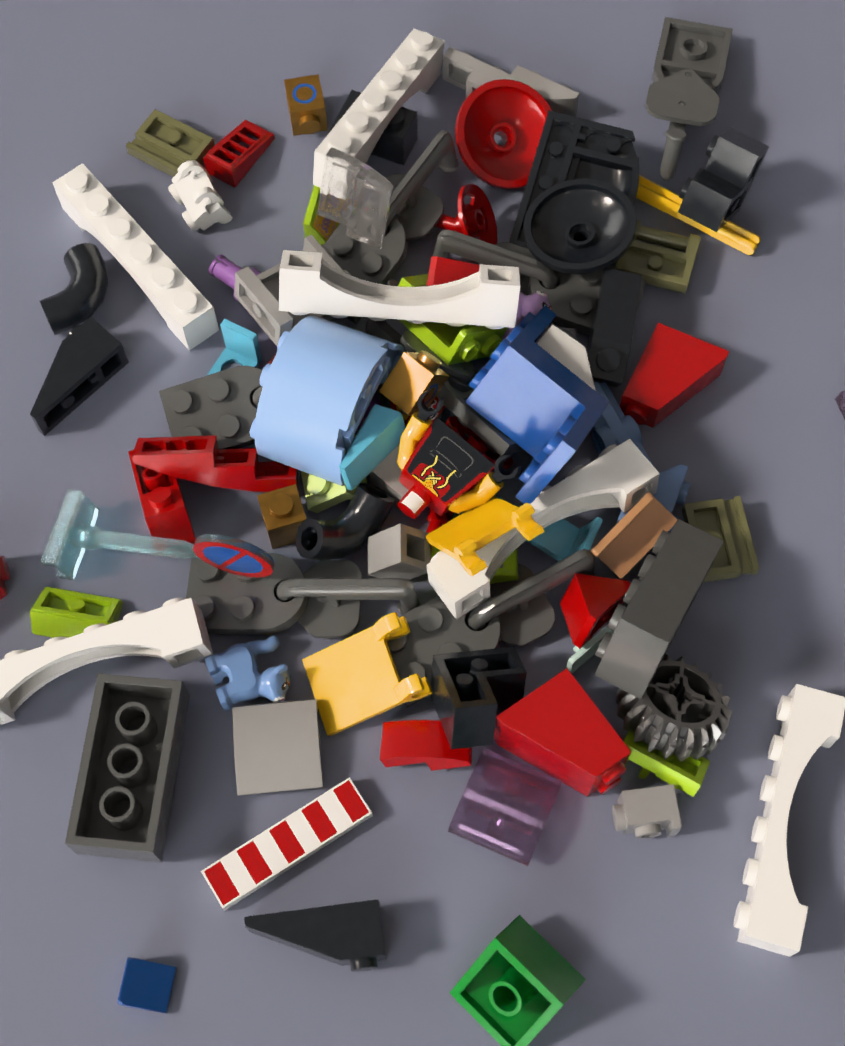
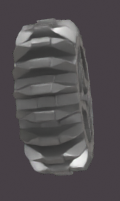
M665 654L642 699L619 688L615 701L618 704L616 716L624 719L623 730L635 732L634 742L643 741L648 744V753L657 749L662 752L664 759L675 754L681 762L689 756L698 760L705 753L710 754L712 750H715L719 742L727 734V727L729 726L732 711L728 708L730 698L722 694L723 684L711 681L712 672L702 673L698 670V663L690 666L684 662L682 656L676 661H672Z

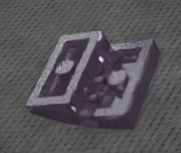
M483 748L457 806L448 832L528 866L562 781Z

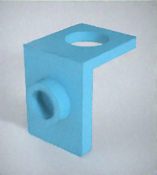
M224 319L220 326L226 348L207 375L222 371L223 367L231 362L239 363L241 366L257 368L262 361L257 334Z
M596 517L581 529L562 519L545 527V532L528 542L560 561L581 549L590 550L603 519Z

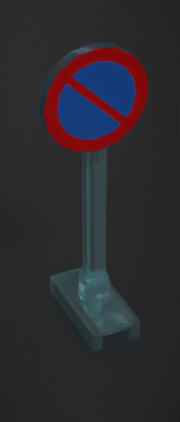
M73 490L67 491L41 559L43 565L53 566L58 569L56 576L60 579L73 581L85 549L96 550L97 548L180 559L198 558L217 569L245 577L262 578L270 576L275 567L273 557L263 549L249 542L220 534L197 536L194 544H191L184 540L100 530L99 527L94 526L100 509L82 491Z

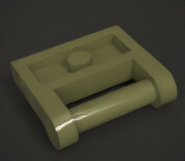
M637 220L634 241L628 251L617 261L615 269L642 275V278L646 279L645 284L685 294L701 236L690 234V237L640 225L641 221ZM636 239L642 240V241H646V242H650V243H654V244H658V245H662V246H666V247H670V248H674V249H678V250H682V251H686V252L684 253V252H680V251H676V250H672V249H668V248H664V247H660V246H656V245H652V244H648V243L636 241Z

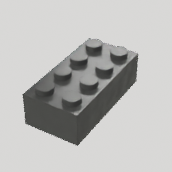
M680 519L677 520L670 533L664 530L661 532L652 550L657 556L648 554L638 573L640 579H633L624 596L623 601L628 606L625 607L619 604L607 627L614 631L613 635L606 632L597 648L595 656L601 658L595 672L597 677L642 699L724 541Z
M98 673L65 845L76 854L152 862L163 861L190 699L183 681Z

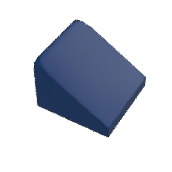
M128 957L117 1003L124 1007L167 1014L177 967Z

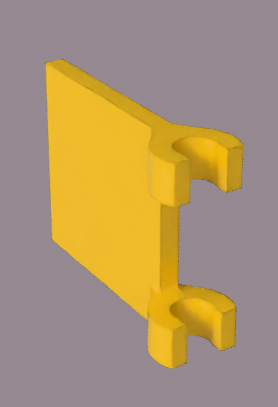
M493 496L487 503L463 512L427 534L425 538L429 544L456 559L470 576H474L487 568L485 561L481 560L476 554L477 550L515 527L528 541L545 531L542 525L537 524L533 519L532 514L535 513V510L531 504L526 502L518 507Z
M396 612L390 613L379 619L372 627L302 659L314 697L317 699V706L327 736H333L396 706L424 698L433 693L428 678H420V675L417 673L400 680L387 641L400 638L411 632L406 617L402 616L399 618Z

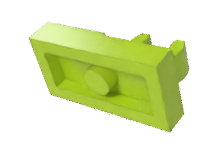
M634 731L627 732L623 742L631 751L628 760L642 766L639 778H646L651 771L656 777L664 780L669 785L674 784L675 789L682 790L692 797L696 795L711 761L702 756L698 760L689 756L681 762L675 754L664 759L661 751L654 749L648 753V744L643 741L634 742Z

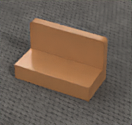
M648 491L591 552L622 579L656 544L663 530L668 532L678 519Z

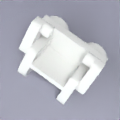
M196 160L182 163L178 168V173L171 179L173 184L168 186V189L180 205L184 203L187 210L182 213V216L187 225L195 232L199 228L204 231L216 222L226 224L231 221L232 216L222 206L224 202L221 196L217 194L212 184L213 180L207 170Z

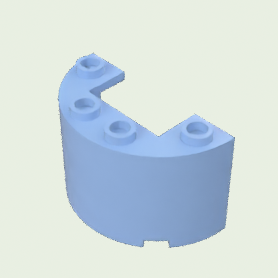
M315 315L302 319L290 332L284 331L279 339L277 353L272 364H267L260 376V386L263 388L257 407L256 418L250 428V437L255 439L257 454L343 486L344 480L339 465L355 439L354 434L379 384H384L402 354L406 352L405 348L400 344Z

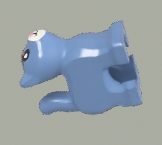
M271 636L266 640L235 644L221 654L216 653L204 658L215 685L222 683L224 677L229 678L228 684L215 689L224 711L232 709L233 705L238 702L251 701L258 697L268 698L273 703L285 699V693L291 685V674L287 672L288 666L281 664L267 668L262 673H259L256 658L259 654H268L277 649L280 645V640L277 636Z

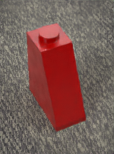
M658 322L622 395L620 402L622 412L625 416L630 415L638 425L645 424L654 428L720 376L729 351Z

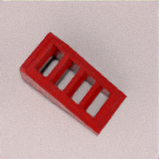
M245 119L203 157L205 169L208 174L236 188L273 142L275 136L273 133ZM250 133L259 139L256 141L246 135ZM242 141L250 145V147L247 148L239 143ZM236 150L242 154L239 156L233 153V151ZM229 158L233 160V162L230 163L226 161V159Z

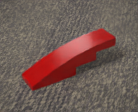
M217 435L138 438L132 454V460L135 464L175 478L213 487L252 492H270L291 485H298V469L279 462H259L256 448L218 449Z

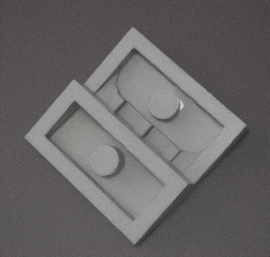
M317 699L232 707L237 796L323 787Z

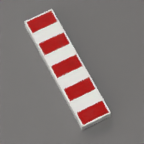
M349 777L209 865L201 873L225 911L371 818L373 814Z

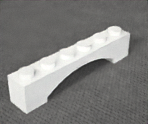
M415 28L410 32L314 151L313 185L343 198L348 196L361 179L363 169L375 145L399 108L416 92L420 91L426 94L440 76L445 45L444 40Z
M83 163L52 182L63 210L82 231L86 230L92 234L119 261L151 300L170 330L189 351L219 331L214 307Z
M283 250L279 274V311L290 312L300 316L313 313L327 314L334 318H346L348 316L368 317L374 321L397 319L407 320L414 324L439 322L454 327L467 324L481 325L490 329H502L504 327L515 328L520 294L519 267L480 264L478 272L453 282L432 286L400 287L373 283L346 274L323 261V253Z
M628 439L618 446L614 444L607 447L596 460L588 465H579L573 468L566 475L565 479L556 485H547L531 503L535 510L532 517L544 529L566 517L595 509L619 507L625 513L632 509L648 491L652 495L657 492L660 473L632 440ZM516 527L476 551L478 557L485 561L487 568L474 576H470L456 559L443 551L434 555L430 563L426 565L430 585L455 619L460 618L491 598L490 582L498 568L516 548L527 540Z
M174 598L166 601L161 608L148 612L134 611L126 614L123 620L109 625L94 624L85 628L84 633L69 638H51L44 643V646L29 651L15 650L7 653L4 659L0 660V725L15 721L14 712L41 687L55 678L89 663L115 657L150 656L163 658L173 668H177L213 655L202 610L192 598Z
M796 684L788 696L782 695L776 713V719L782 721L780 734L773 735L768 752V759L773 760L774 764L771 776L765 775L760 791V800L766 801L763 817H756L751 835V841L757 843L754 859L748 858L743 873L742 882L749 885L746 901H739L734 917V927L740 929L737 942L788 957L800 952L808 906L799 904L790 877L787 859L789 811L798 781L813 754L820 746L830 748L840 738L845 712V697Z

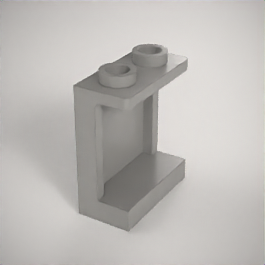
M312 235L304 238L302 251L323 253V261L351 275L348 271L342 270L333 260L329 249L325 245H320ZM281 263L258 275H255L247 266L235 272V297L276 346H278L279 339L284 331L290 332L298 322L307 316L315 315L329 321L334 318L327 314L309 313L300 316L290 312L279 311V274Z

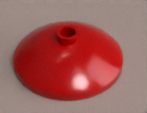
M510 79L493 80L475 89L460 107L455 125L457 148L467 168L478 179L497 188L516 189L526 186L548 111H552L546 100L532 87ZM495 134L502 138V145H498L495 142Z

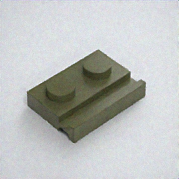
M156 109L135 133L136 138L131 143L128 142L125 145L129 155L172 177L178 173L179 166L186 161L196 160L202 164L204 162L203 157L215 146L212 137Z
M734 496V499L729 500L721 498L683 505L682 515L684 522L724 541L704 582L737 578L744 574L756 575L760 568L741 496Z

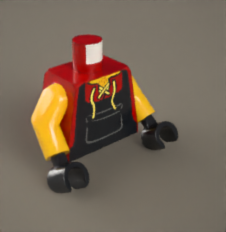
M430 390L423 392L418 398L417 405L420 411L413 413L400 437L397 464L402 470L399 481L409 490L397 504L401 511L412 519H416L427 506L440 516L445 515L448 511L458 514L487 503L504 486V480L516 478L522 473V466H518L512 474H507L504 471V462L512 456L511 454L502 455L496 460L494 465L439 418L436 417L431 423L430 416L438 413L443 408L444 399L442 397L439 400L436 409H429L426 407L424 400Z

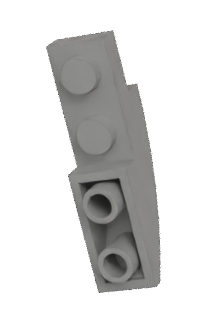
M449 47L443 55V80L466 90V98L475 89L487 82L498 79L516 80L535 89L546 100L552 111L576 117L579 93L566 85L558 84L535 71H530L519 65L509 74L499 67L491 66L466 52H461L452 47Z

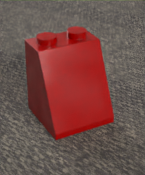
M568 668L496 716L494 741L499 747L586 797L597 790L601 795L607 793L621 782L620 776L627 770L625 764L631 754L630 749Z

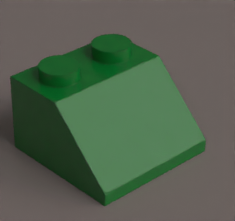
M519 915L493 939L449 993L501 1046H527L586 979Z

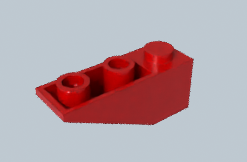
M134 450L128 451L144 517L158 555L197 543L178 478L133 463L132 454Z

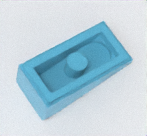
M377 404L372 407L339 465L348 490L352 491L400 444V437L406 426L403 415L399 411Z

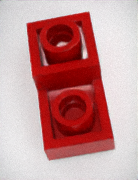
M440 720L383 722L380 761L385 767L426 763L431 771L466 767L472 764V747L451 749Z

